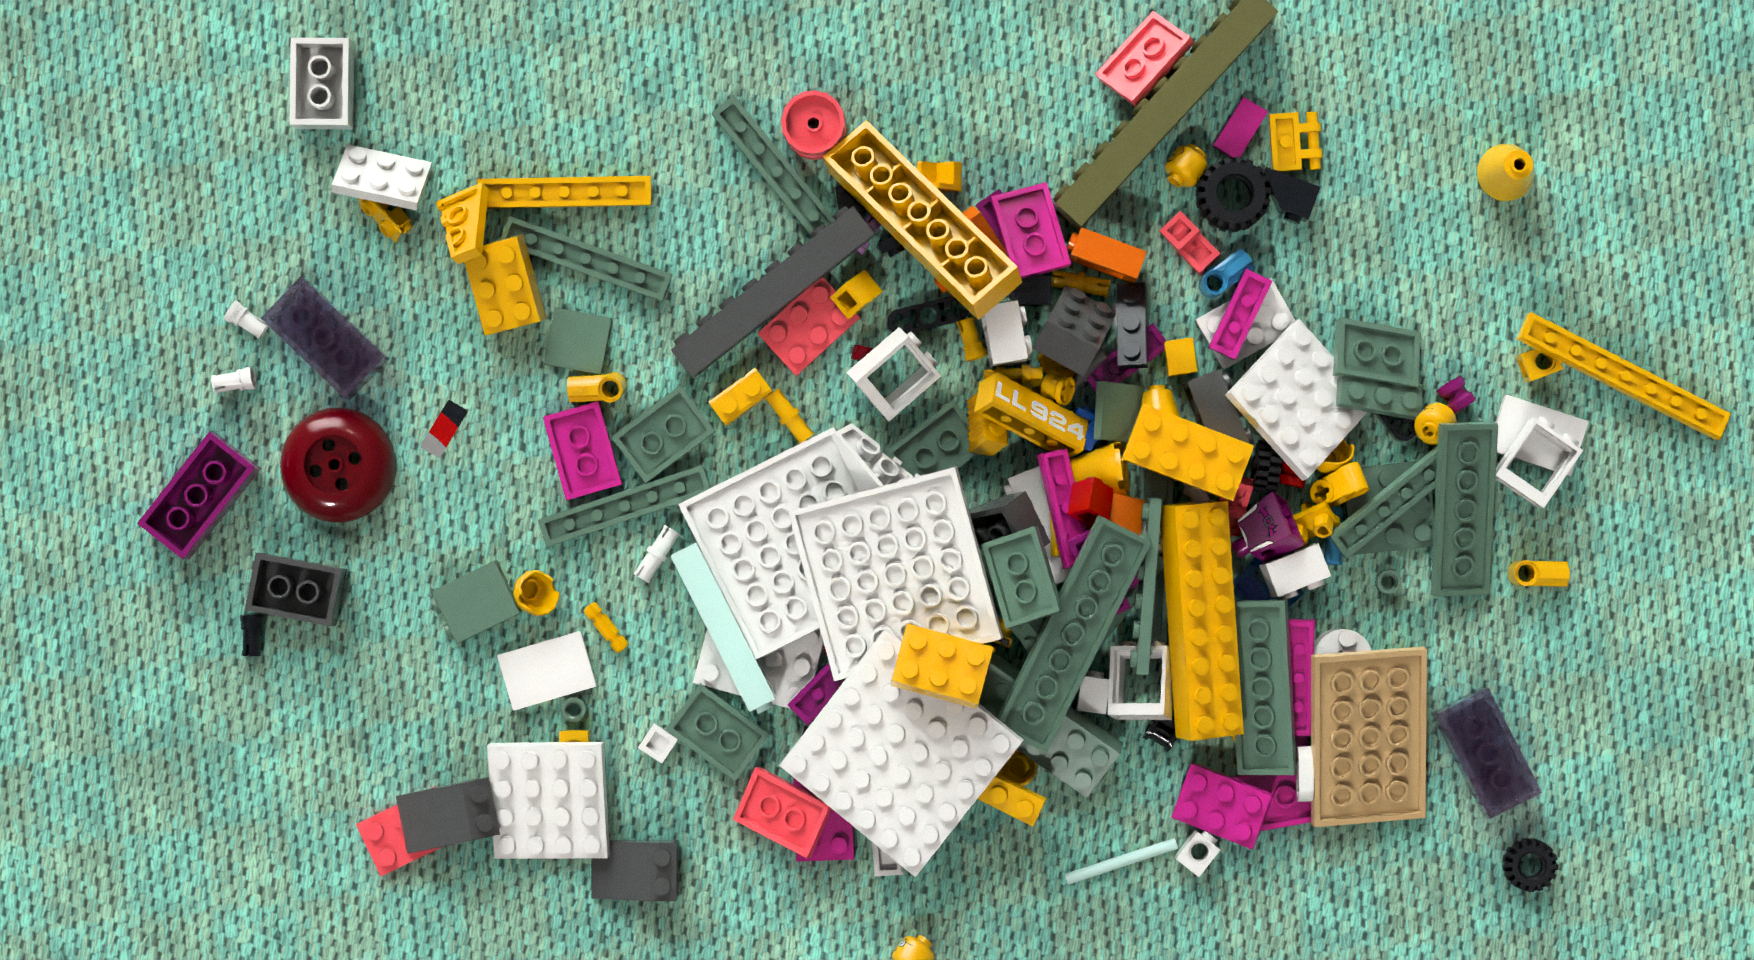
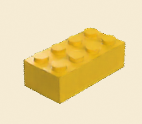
M1143 403L1121 459L1223 499L1233 501L1254 445Z

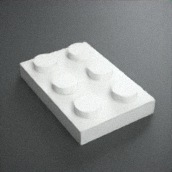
M347 144L332 182V193L417 211L432 170V162Z
M1269 278L1272 281L1271 286L1236 359L1232 360L1212 350L1222 370L1275 342L1295 321L1272 278ZM1230 301L1195 320L1208 345Z

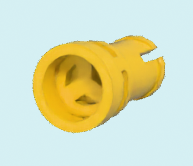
M974 317L956 322L964 344L963 351H965L964 357L966 362L988 356L987 350L983 347L984 343L980 340Z

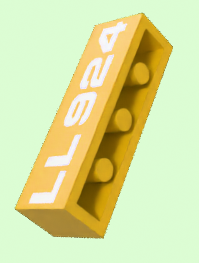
M996 372L979 382L975 413L1049 452L1067 448L1069 458L1084 451L1088 420L1076 415L1073 411L1061 407L1053 400L1046 399L1033 392L1030 388L1016 383L1004 374Z

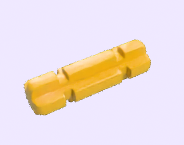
M596 602L591 603L583 610L588 619L594 621L593 625L605 640L611 642L610 646L616 653H620L628 647V641L623 635L620 636L618 634L620 631L606 614L603 615L601 613L602 609Z

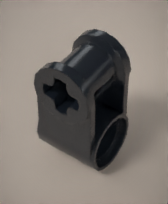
M1172 716V720H1151L1142 738L1153 740L1163 746L1164 751L1169 752L1177 740L1174 716ZM1156 731H1159V732L1163 733V734L1166 735L1167 737L1162 736L1161 734L1157 733Z

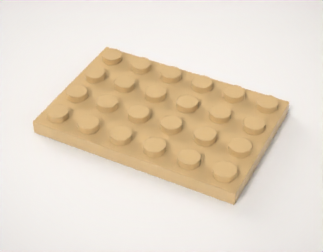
M1425 647L1311 655V753L1314 770V796L1311 802L1312 826L1325 827L1426 818L1427 649Z

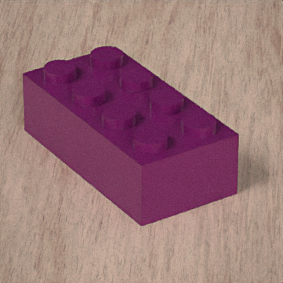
M209 432L137 524L180 558L191 559L262 468L220 435Z

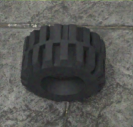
M1229 157L1223 158L1221 161L1212 164L1198 182L1199 185L1195 195L1197 196V208H1200L1202 218H1206L1210 226L1218 227L1219 231L1225 232L1228 230L1232 233L1250 228L1263 217L1270 204L1271 199H1269V195L1271 194V187H1268L1269 179L1267 175L1264 176L1262 174L1263 169L1260 166H1254L1253 161L1249 159L1245 161L1241 160L1242 157H1235L1234 159ZM1225 179H1238L1247 186L1250 200L1244 209L1230 211L1219 203L1217 188Z

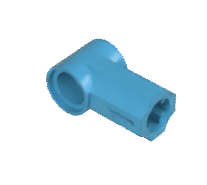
M1242 248L1238 249L1201 277L1199 281L1201 294L1207 298L1220 296L1225 290L1241 279L1245 269L1252 271L1256 268L1253 260ZM1208 277H1215L1219 280V290L1213 291L1208 288L1206 283Z

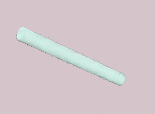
M1175 838L1064 875L1067 884L1070 885L1176 850L1178 846Z

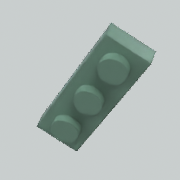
M1341 376L1337 379L1336 407L1415 420L1421 412L1422 390Z

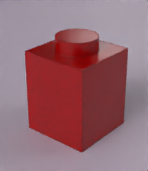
M1088 477L1085 480L1072 483L1068 515L1086 526L1093 525L1098 515L1109 520L1113 489L1096 477Z

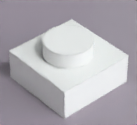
M654 723L638 748L660 763H663L678 739Z

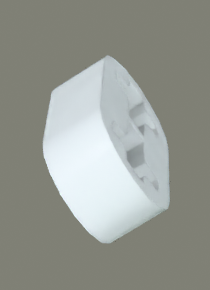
M1297 746V802H1312L1314 796V770L1311 746Z

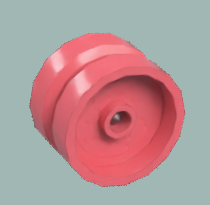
M816 90L802 92L793 97L784 108L781 118L782 132L791 149L802 158L813 161L822 160L825 154L846 138L847 124L844 112L839 103L827 93ZM813 121H819V125L815 129L808 126Z

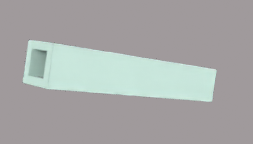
M696 542L670 555L749 712L756 709L759 714L773 707L771 701L776 699V696L758 660L755 659L698 543Z

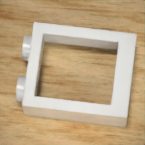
M900 327L846 372L888 421L894 418L941 377L934 368L938 365L937 361L928 351L923 354L918 348L922 345L919 339L911 331L906 334ZM905 345L922 367L884 398L867 377Z
M1541 416L1539 419L1529 418L1497 465L1495 477L1497 481L1537 508H1544L1583 452L1577 446L1579 442L1566 433L1560 435L1553 430L1555 425ZM1533 430L1567 453L1541 492L1507 469Z
M1123 641L1120 642V646H1111L1108 715L1115 720H1172L1173 692L1170 649L1166 643L1151 641L1150 659H1162L1160 703H1123L1125 659H1130L1131 650H1136L1137 643Z

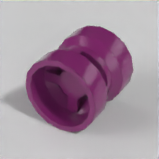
M1461 375L1436 390L1440 398H1444L1447 401V406L1452 409L1454 414L1476 400L1473 393L1465 388V381Z

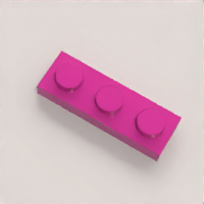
M1245 269L1208 346L1209 349L1232 360L1236 359L1271 286V280Z

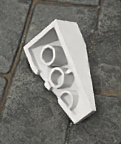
M852 423L834 432L832 435L859 492L920 476L917 473L914 476L901 467L902 461L896 457L890 459L881 452L880 445Z

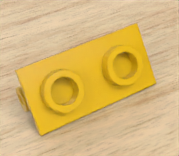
M358 199L363 212L368 216H372L379 224L378 226L382 234L387 238H391L395 243L398 242L402 232L406 234L413 228L410 224L412 220L400 207L397 206L392 211H389L388 207L391 205Z

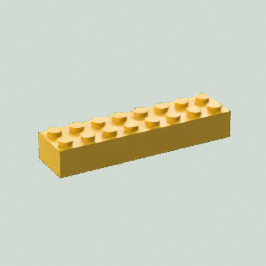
M867 120L823 156L829 174L977 320L982 318L1023 283L1018 266Z
M1208 500L1162 505L1161 534L1176 738L1195 741L1242 735L1244 730L1228 501Z

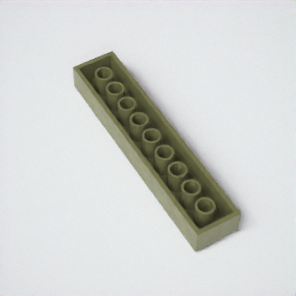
M1234 0L1228 8L1231 12L1228 15L1223 12L1209 28L1211 34L1207 37L1203 33L1192 45V48L1189 50L1192 55L1189 58L1183 55L1172 67L1173 69L1170 71L1172 76L1169 80L1164 76L1150 94L1153 97L1149 101L1144 98L1131 113L1134 118L1130 122L1124 119L1113 131L1114 133L1111 136L1114 139L1109 144L1105 140L1092 156L1094 161L1090 165L1085 162L1073 176L1075 182L1071 186L1064 184L1053 198L1055 201L1054 208L1058 215L1077 232L1088 222L1274 19L1279 11L1268 1Z

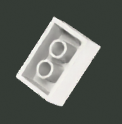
M291 38L290 125L295 129L353 130L354 43L349 38Z
M1018 300L998 303L981 318L990 369H995V366L1008 367L1024 364L1032 352L1030 335L1024 336L1023 331L1027 323L1025 307H1019Z

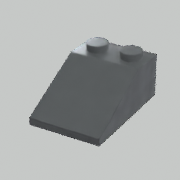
M1026 491L1005 495L969 509L980 550H982L981 544L1033 526L1039 527L1044 547L1050 543L1045 528Z
M489 777L471 779L396 796L407 853L500 835Z
M609 840L610 856L608 858H591L592 899L677 901L679 898L678 840Z

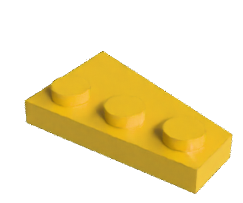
M483 182L436 201L437 208L442 214L440 217L441 223L446 228L447 234L445 237L451 258L457 264L482 255L489 188Z

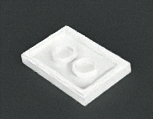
M1504 395L1495 422L1498 423L1497 453L1505 455L1529 418L1539 419L1541 416L1555 425L1554 431L1560 435L1566 433L1579 442L1577 445L1579 448L1581 447L1589 421L1516 397ZM1533 430L1514 459L1555 471L1567 453ZM1575 464L1572 466V468L1566 476L1572 475Z
M582 631L497 655L513 711L597 686Z

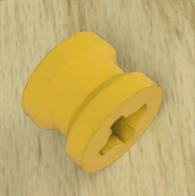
M1049 372L1042 380L1040 395L1046 399L1056 400L1058 404L1067 405L1073 398L1075 381L1072 377L1063 376L1061 378L1057 373Z

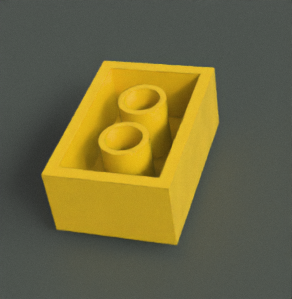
M524 234L483 244L482 255L464 262L485 336L540 322L547 318Z
M907 623L890 686L977 709L994 647Z

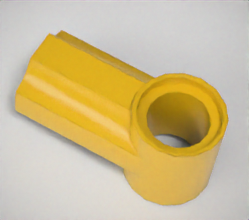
M611 372L607 375L569 376L567 378L569 402L605 401L611 403L617 401L627 389L625 377L617 372ZM606 381H614L618 385L619 392L616 394L608 392L605 386Z
M1520 560L1513 562L1509 566L1507 576L1509 581L1516 586L1567 587L1570 579V569L1567 561ZM1523 565L1529 570V576L1525 581H1522L1518 576V570Z

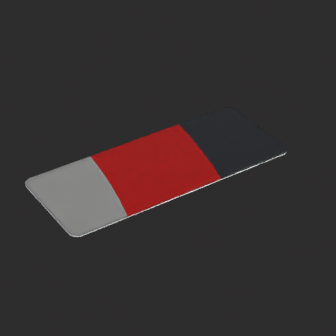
M448 400L422 442L421 448L440 458L468 411L453 401Z

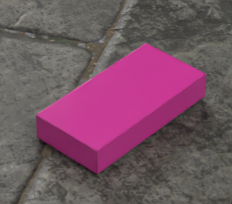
M1243 97L1212 147L1231 159L1240 157L1268 111Z

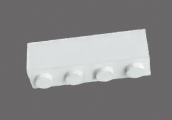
M1040 466L1006 479L1008 485L1003 488L1006 495L1022 491L1027 492L1050 540V543L1045 546L1055 584H1059L1066 580L1072 567L1063 569L1061 557H1051L1050 510Z

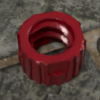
M854 345L851 359L860 361L873 348Z

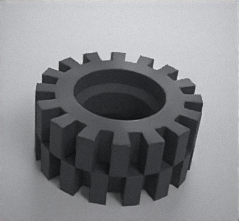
M1258 440L1253 458L1251 479H1254V487L1252 492L1269 494L1273 491L1276 493L1280 481L1282 458L1266 441Z
M1523 838L1521 841L1513 842L1514 845L1506 849L1507 854L1506 856L1503 855L1502 859L1504 861L1502 868L1506 873L1505 877L1515 887L1528 892L1544 890L1543 887H1549L1552 884L1550 882L1552 878L1555 879L1557 876L1555 870H1558L1559 866L1556 864L1558 859L1553 854V849L1547 846L1546 843L1533 838ZM1527 854H1535L1541 862L1540 870L1533 876H1525L1519 867L1521 858Z

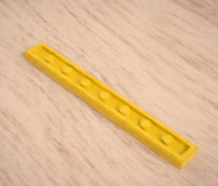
M1532 312L1527 313L1516 338L1536 350L1714 440L1721 439L1731 416V413Z

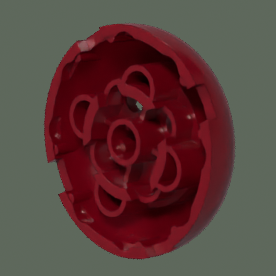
M327 408L305 417L289 433L281 452L280 473L287 494L303 512L325 522L344 523L367 516L383 503L394 483L396 456L388 434L374 419L362 412L349 408ZM332 439L335 442V448L328 452L324 449L323 444L325 440ZM353 452H358L361 456V461L356 465L349 461V456ZM332 460L340 462V467L337 470H333V466L330 465ZM319 465L322 468V474L319 477L311 475L310 469L312 466ZM340 478H345L348 486L345 490L341 491L337 489L336 482Z

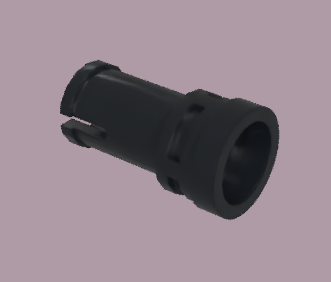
M240 615L241 630H243L242 656H261L260 633L263 630L264 615Z

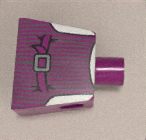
M1272 491L1239 519L1238 524L1243 537L1233 542L1232 548L1240 558L1251 553L1261 561L1267 562L1305 544L1288 501Z

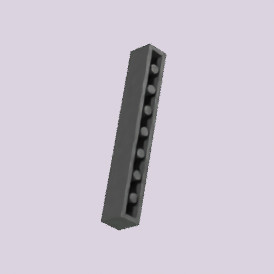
M847 206L841 208L832 216L835 221L827 227L822 224L810 233L812 239L803 245L799 242L787 251L789 257L783 262L774 261L764 270L767 274L759 281L756 278L750 280L742 287L744 292L736 299L730 296L719 305L721 311L713 317L710 313L696 323L699 328L693 333L689 334L686 331L674 340L676 346L671 351L691 377H697L877 235L856 207L852 206L848 209Z

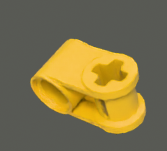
M1352 462L1341 466L1335 472L1313 483L1310 489V496L1316 504L1326 501L1329 506H1339L1352 498L1365 494L1370 488L1359 462Z

